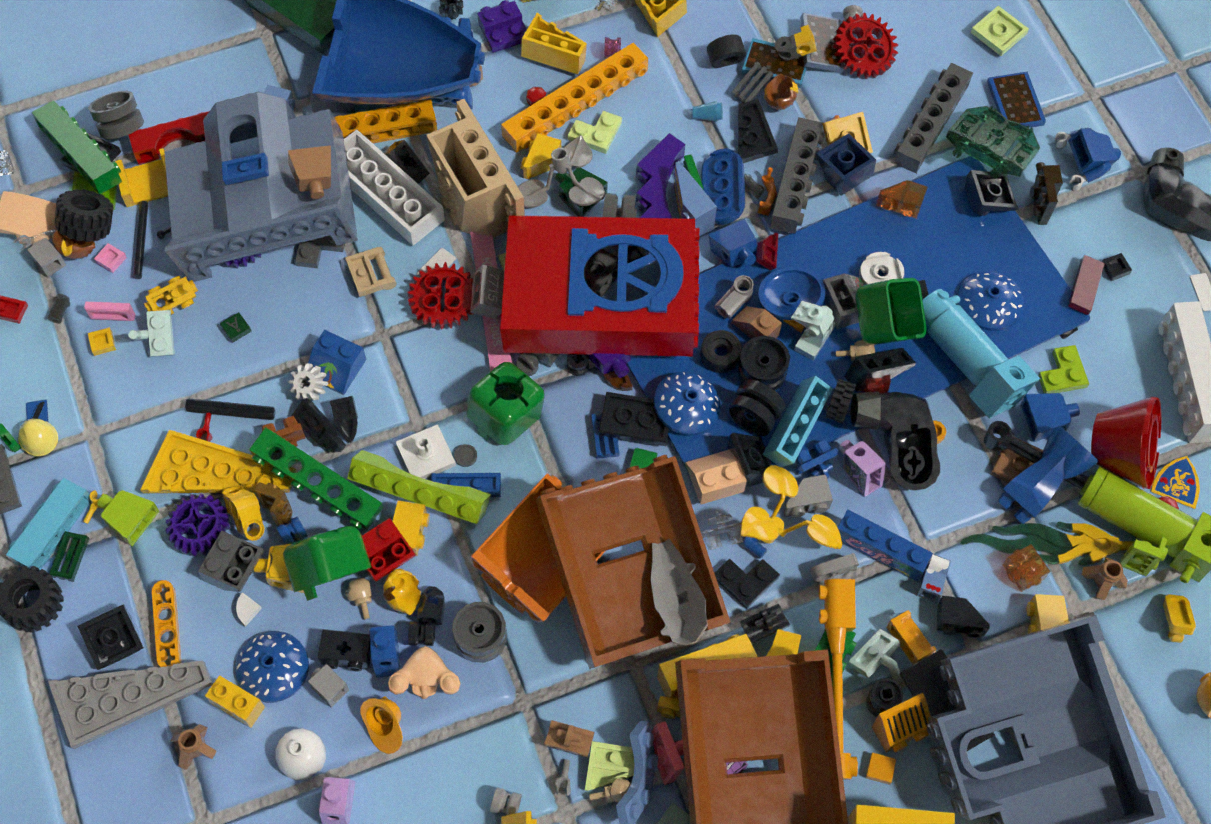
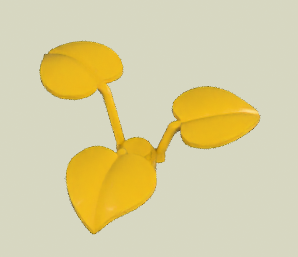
M776 465L768 467L763 473V483L772 493L780 494V500L770 517L763 508H749L741 521L740 536L752 537L771 544L779 535L784 537L789 532L803 526H808L806 532L815 542L830 548L841 549L842 540L839 529L830 518L824 515L815 514L811 517V521L805 520L784 529V522L779 517H776L785 500V495L791 498L797 495L798 483L794 476L786 469Z

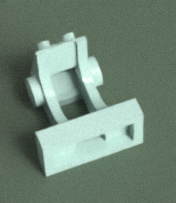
M801 301L791 317L792 320L806 327L794 350L813 361L835 328L836 323L833 322V312L829 307Z

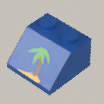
M324 329L312 348L308 363L312 364L313 367L319 366L321 368L320 373H326L323 381L328 382V385L325 387L344 395L364 365L366 356L363 347Z

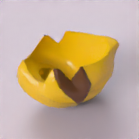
M400 568L395 569L385 580L383 597L395 611L411 615L420 602L422 592L418 588L419 581L411 572Z

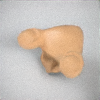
M427 646L416 650L404 666L390 676L388 681L391 693L395 695L403 694L410 684L413 693L422 699H427L429 696L434 695L439 684L441 690L448 695L457 693L461 685L459 677L446 667L443 660L432 648Z

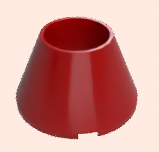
M1149 397L1100 412L1096 415L1093 425L1091 454L1098 460L1096 465L1143 489H1151L1158 465L1159 452H1157L1158 438L1161 439L1162 423L1159 398Z

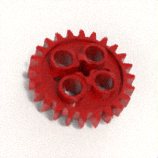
M857 13L853 18L849 16L836 30L837 34L833 38L836 43L833 45V48L838 49V51L834 55L841 57L838 63L844 62L845 66L843 69L845 70L849 67L851 75L856 71L858 78L862 74H864L866 79L871 75L873 78H876L879 74L883 75L886 70L888 71L891 64L896 61L894 57L898 52L894 49L898 47V44L893 43L897 36L890 35L893 28L887 30L886 26L888 23L881 24V17L874 20V14L867 18L866 13H863L861 17Z
M444 262L443 267L440 268L435 263V269L427 266L426 273L420 270V278L414 276V283L409 284L411 291L407 293L412 314L416 313L417 320H423V325L431 322V327L434 328L436 324H440V329L443 330L444 325L448 324V327L452 329V323L455 322L460 326V319L468 321L467 314L474 315V313H471L473 278H471L470 272L464 273V267L456 270L454 263L448 268L447 263ZM443 280H446V283H445L446 293H445V297H444V298H445V300H444V302H445V310H444V312H441V308H442L441 299H442V296H443L442 283H443ZM459 285L457 288H452L451 286ZM452 304L458 305L456 307H450V305Z

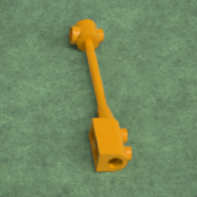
M855 579L824 580V585H819V600H824V609L819 610V624H825L832 654L833 697L843 780H851L852 777H857L858 761L856 756H851V753H844L842 654L845 648L846 631H853L856 628Z

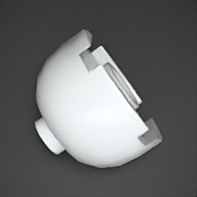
M304 728L293 729L285 733L278 741L275 749L276 763L280 771L288 778L297 781L307 780L323 768L326 760V748L321 738L313 731Z

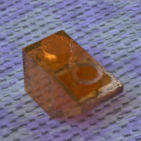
M909 180L880 190L876 205L885 210H892L904 216L917 219L928 187Z

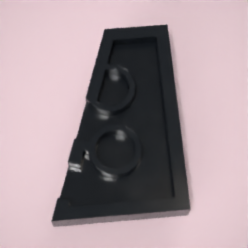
M759 99L739 104L738 154L741 156L743 163L778 153V147Z

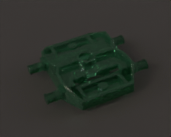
M993 106L966 109L946 135V138L956 148L952 152L954 157L959 158L963 152L992 167L993 170H991L990 176L994 175L993 178H997L1000 173L1020 177L1040 150L1032 127L1029 129L1030 126H1024L1006 119L1001 113L997 112L996 108L993 109ZM1018 140V144L1011 151V153L1008 156H1005V154L1011 148L1014 142Z

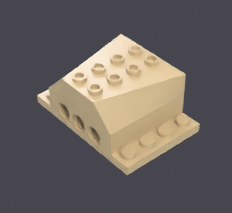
M465 99L456 102L457 111L455 115L458 122L426 135L439 183L438 188L442 195L440 201L444 209L448 208L453 225H458L461 232L468 234L473 232L487 236L493 235L494 238L508 232L509 215L525 216L524 197Z

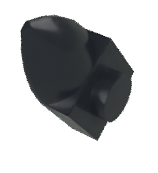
M349 396L332 400L330 404L337 430L345 440L352 443L358 426V414L354 397Z

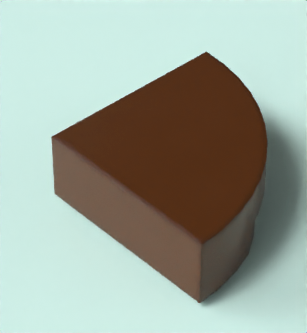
M615 371L604 374L606 383L612 388L620 391H630L633 389L628 374L621 378L616 375Z

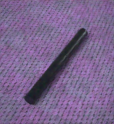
M140 201L133 270V278L135 279L142 278L148 215L147 201Z

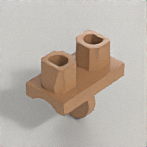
M551 720L544 745L588 758L594 732Z

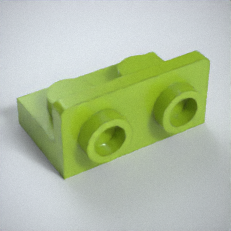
M1162 537L1155 546H1152L1147 541L1136 539L1121 557L1120 564L1126 569L1147 576L1151 570L1157 569L1160 561H1164L1168 552V548L1165 547L1167 539Z

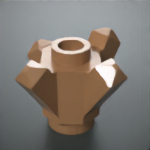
M1105 558L1104 563L1101 565L1083 567L1081 575L1087 579H1094L1098 586L1096 597L1100 600L1106 599L1113 586L1125 589L1127 587L1128 580L1123 574V567L1113 559Z
M199 724L193 729L174 733L171 742L177 744L180 749L179 767L187 770L192 763V759L201 755L210 759L214 758L216 750L208 746L204 740L208 727Z

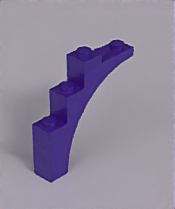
M670 133L637 164L636 177L641 183L645 184L636 192V205L642 212H645L640 218H673L667 203L666 189L675 169V163L681 161L685 155L686 144Z

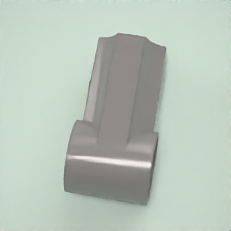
M744 275L737 277L734 285L715 304V309L722 317L730 319L745 302L752 298L754 284L752 279ZM745 287V288H747L748 290H747V291H741V290H739V288Z

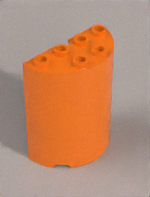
M548 473L471 556L473 566L483 572L481 577L513 608L522 614L526 611L530 618L537 622H544L566 597L536 503V499L541 496V491L553 487L558 491V489L562 488L561 481L553 475L550 476ZM605 551L594 554L596 561Z

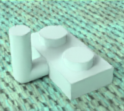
M171 310L146 312L148 330H131L128 334L129 338L137 340L149 339L150 356L175 355Z
M882 629L848 661L850 667L867 678L883 664L889 668L893 680L897 683L902 681L897 662L890 658L892 653L900 646L899 640Z

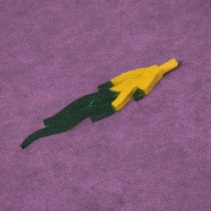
M1057 522L1056 527L1058 529L1077 533L1081 536L1065 534L1042 524L1027 523L1013 527L1002 528L993 526L992 528L993 532L1001 536L1026 535L1027 537L1024 539L1005 540L990 535L975 534L964 538L960 544L983 543L1007 554L1024 551H1042L1053 554L1052 556L1035 554L1031 558L1033 561L1047 564H1063L1082 555H1088L1082 558L1078 564L1090 565L1101 561L1111 554L1118 553L1120 550H1128L1134 541H1119V538L1085 523Z

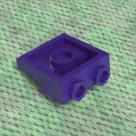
M504 0L499 6L493 8L486 6L477 13L478 24L492 53L522 44V37L527 29L515 1Z

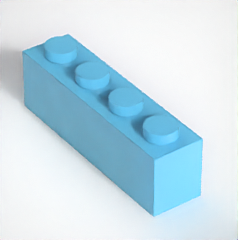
M817 376L802 380L763 455L779 467L793 464L833 388Z
M63 477L60 483L53 487L48 499L39 506L34 518L24 526L19 538L9 546L6 554L8 558L20 567L28 566L31 569L32 566H36L41 570L61 543L64 532H69L91 502L90 494L87 490Z

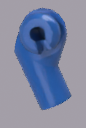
M743 536L744 547L761 559L767 552V549L758 543V539Z

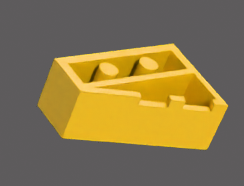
M536 13L522 37L521 57L579 74L585 63L587 43L568 31L564 33L557 28V24L553 22L548 23L542 19V15Z
M1035 594L1030 602L1027 603L1026 612L1031 620L1028 634L1068 621L1065 598L1062 595Z

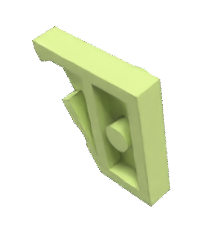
M592 741L585 790L590 791L611 784L618 778L626 779L634 776L635 765L632 747Z

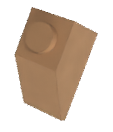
M747 306L731 321L751 339L763 335L777 338L782 325L767 310Z

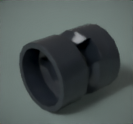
M890 678L878 680L872 686L866 698V706L873 716L878 717L880 713L900 704L903 699V690L895 680Z

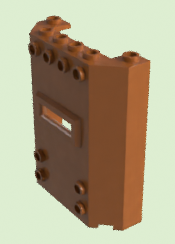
M662 455L654 458V462L648 467L639 469L638 465L625 469L626 473L617 475V472L609 473L603 476L604 480L595 482V478L581 482L582 486L574 489L572 485L562 487L558 491L555 490V487L541 491V496L536 499L589 669L672 642L671 637L661 634V630L666 625L661 615L655 609L651 585L652 543L659 544L670 539L682 555L685 563L695 564L696 568L691 575L706 599L708 626L705 631L731 623L676 456L668 458L667 455ZM641 540L643 551L597 565L594 554Z
M828 650L803 651L793 655L706 661V658L688 659L675 663L690 824H848ZM778 759L779 770L727 774L726 763Z

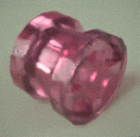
M605 37L604 58H609L621 50V37L616 39Z

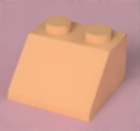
M730 450L685 463L700 505L739 494L745 490L746 478L739 460Z

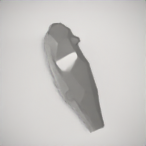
M670 539L659 544L652 543L651 585L655 609L661 615L666 625L661 630V634L671 637L673 643L684 646L693 645L698 642L708 626L706 599L691 575L696 568L695 564L685 563L682 555Z

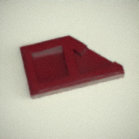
M777 232L757 243L756 262L769 270H773L777 266Z

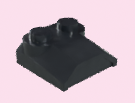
M971 170L967 174L965 190L974 213L985 216L990 211H1015L1018 209L1007 173Z
M124 604L77 626L97 670L110 666L144 649L132 622L131 615Z

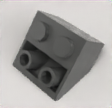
M221 531L199 568L198 573L204 582L222 590L241 592L262 556L264 549Z

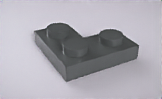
M330 235L299 243L295 260L296 266L318 268L322 250L343 252L345 244L337 246Z

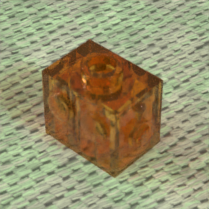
M1032 544L1021 550H1015L1003 563L1009 580L1015 583L1021 592L1032 586L1040 585L1041 581L1045 580L1050 573V570Z

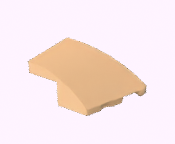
M3 191L0 199V233L13 234L17 237L20 244L33 245L45 237L48 239L51 234L57 231L56 225H54L56 203L29 195Z

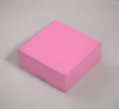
M107 243L94 260L103 268L114 273L127 257L124 252Z

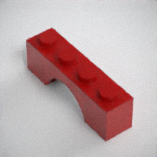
M209 111L179 118L167 123H160L145 129H138L129 134L132 150L138 165L159 160V149H164L173 141L189 140L194 143L204 142L203 120Z

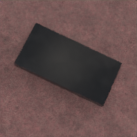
M942 649L899 673L913 697L921 693L924 694L930 716L956 709V706H952L949 701L947 691L950 688L947 680H943L939 669L942 666L941 660L947 659ZM994 732L970 740L967 751L994 736Z

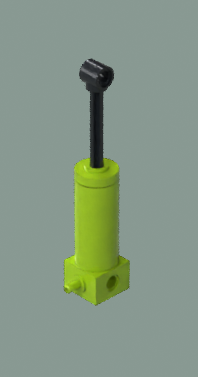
M995 421L989 426L984 436V443L990 450L1005 451L1008 449L1032 463L1042 459L1043 453L1014 437L1015 433L1011 432V428L1007 423ZM994 434H999L1002 438H997ZM1098 467L1094 475L1090 474L1089 477L1080 474L1072 478L1063 479L1081 489L1079 494L1082 496L1077 505L1082 508H1087L1091 513L1140 540L1151 543L1152 546H1155L1162 537L1166 538L1165 547L1168 548L1167 554L1173 557L1169 566L1182 573L1179 578L1181 582L1189 583L1191 578L1200 582L1211 571V516L1202 512L1195 519L1101 467Z

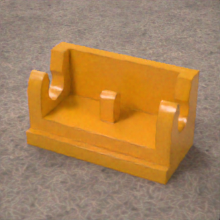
M909 610L889 621L886 628L893 637L899 640L900 648L912 665L937 652L935 646L930 645L915 624Z

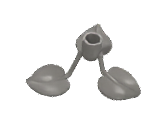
M582 135L571 141L564 148H557L552 151L553 164L549 165L550 171L546 186L542 181L536 179L528 180L518 186L524 197V207L527 208L541 206L548 200L546 191L550 189L554 170L560 174L569 173L575 185L569 191V198L574 204L579 206L592 205L600 202L605 197L604 188L598 180L586 177L578 183L572 172V166L575 168L584 167L591 162L593 157L591 148L587 145Z

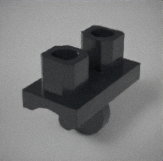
M779 603L740 621L751 644L776 633L778 629L783 630L790 626Z

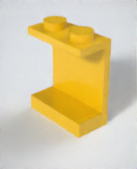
M159 149L161 160L125 169L122 160L115 161L121 170L119 176L122 182L119 184V188L126 207L138 205L140 201L149 202L168 197L164 149Z

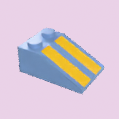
M680 161L676 162L673 187L679 219H695V228H700V238L714 230L717 206Z

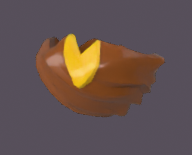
M778 74L766 85L764 99L771 108L785 110L790 105H793L799 93L798 86L791 77Z
M58 230L52 236L55 249L67 258L83 259L88 257L95 248L94 241L86 242L70 239L66 235H62Z

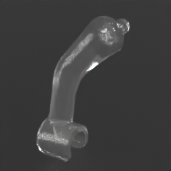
M57 229L45 231L31 237L21 235L14 240V243L20 241L23 244V248L20 250L23 251L45 237L52 239Z

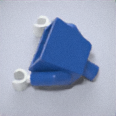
M1081 128L1070 132L1068 135L1065 132H1058L1055 136V141H1057L1056 147L1059 149L1064 148L1067 141L1069 142L1079 172L1084 174V176L1074 175L1070 179L1069 184L1073 182L1079 183L1073 187V191L1080 190L1082 184L1086 181L1089 183L1102 177L1110 171L1111 165L1119 160L1121 156L1120 149L1113 148L1108 135L1098 133L1091 128Z

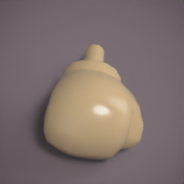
M860 340L855 345H850V351H836V357L851 356V361H853L855 357L875 353L874 345L866 344L863 340Z
M365 578L352 580L349 582V589L345 591L346 597L349 601H354L355 606H361L364 620L369 619L367 604L372 603L370 582Z
M618 778L612 785L605 786L604 792L589 794L590 801L606 798L607 803H619L628 791L631 783L628 780Z

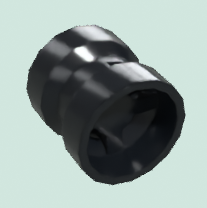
M410 621L408 632L409 646H417L418 644L434 646L435 622L420 624L419 622Z

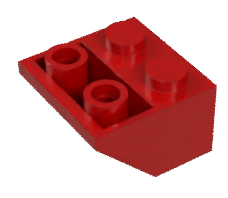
M390 518L362 535L371 568L365 571L375 582L416 556Z

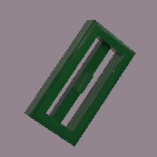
M64 532L49 572L52 578L58 577L61 580L68 579L74 582L89 541L87 535ZM70 538H73L71 546L65 557V562L62 567L61 572H58Z

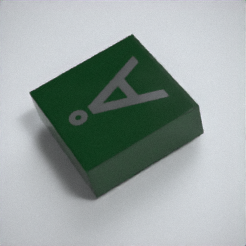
M239 312L220 323L232 343L252 332L250 326Z

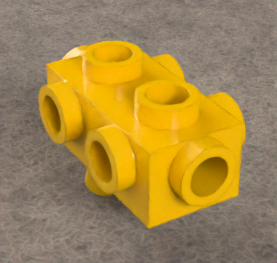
M176 276L167 281L169 285L163 288L156 286L147 291L149 295L145 296L147 302L143 303L148 312L171 310L172 315L174 314L173 309L179 306L182 309L194 304L193 299L196 298L195 293L198 292L193 280L188 281L186 276L183 278ZM159 299L165 301L163 307L157 306L156 303Z

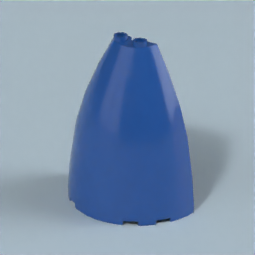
M337 0L332 16L335 28L328 56L322 55L312 94L318 101L345 104H397L419 101L446 94L474 83L479 84L481 78L479 67L484 65L485 52H481V43L460 27L412 1Z

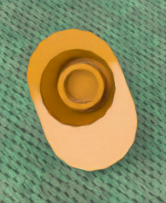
M386 696L380 699L371 698L364 701L360 707V714L372 742L380 751L386 754L395 753L400 749L403 740L399 725L401 721L400 708Z

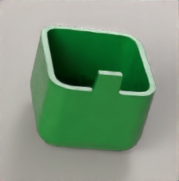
M915 278L890 279L865 284L857 289L855 300L860 334L866 344L895 343L925 336L926 321L921 287Z
M503 362L472 386L468 395L466 414L478 426L477 433L486 441L491 437L501 445H508L539 420L545 393L538 383L515 364ZM500 385H507L519 394L521 398L515 400L499 398L496 400L497 394L494 390Z
M345 526L310 536L290 544L283 552V559L293 591L295 593L303 590L307 601L317 598L315 586L371 568L362 535L354 526Z

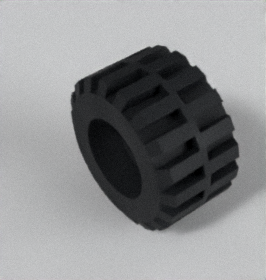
M84 189L66 191L57 198L54 220L55 228L62 235L77 241L91 242L104 239L111 230L113 204L104 195Z
M22 566L20 571L16 568L12 570L13 574L10 576L6 574L3 577L5 581L3 583L0 582V615L19 631L23 629L25 632H32V628L40 631L42 630L41 626H50L51 623L49 621L58 618L56 613L57 611H62L63 606L60 603L64 602V597L61 594L62 590L57 582L45 570H40L36 566H32L31 569L28 566ZM32 590H40L39 598L32 606L19 609V601L24 594Z

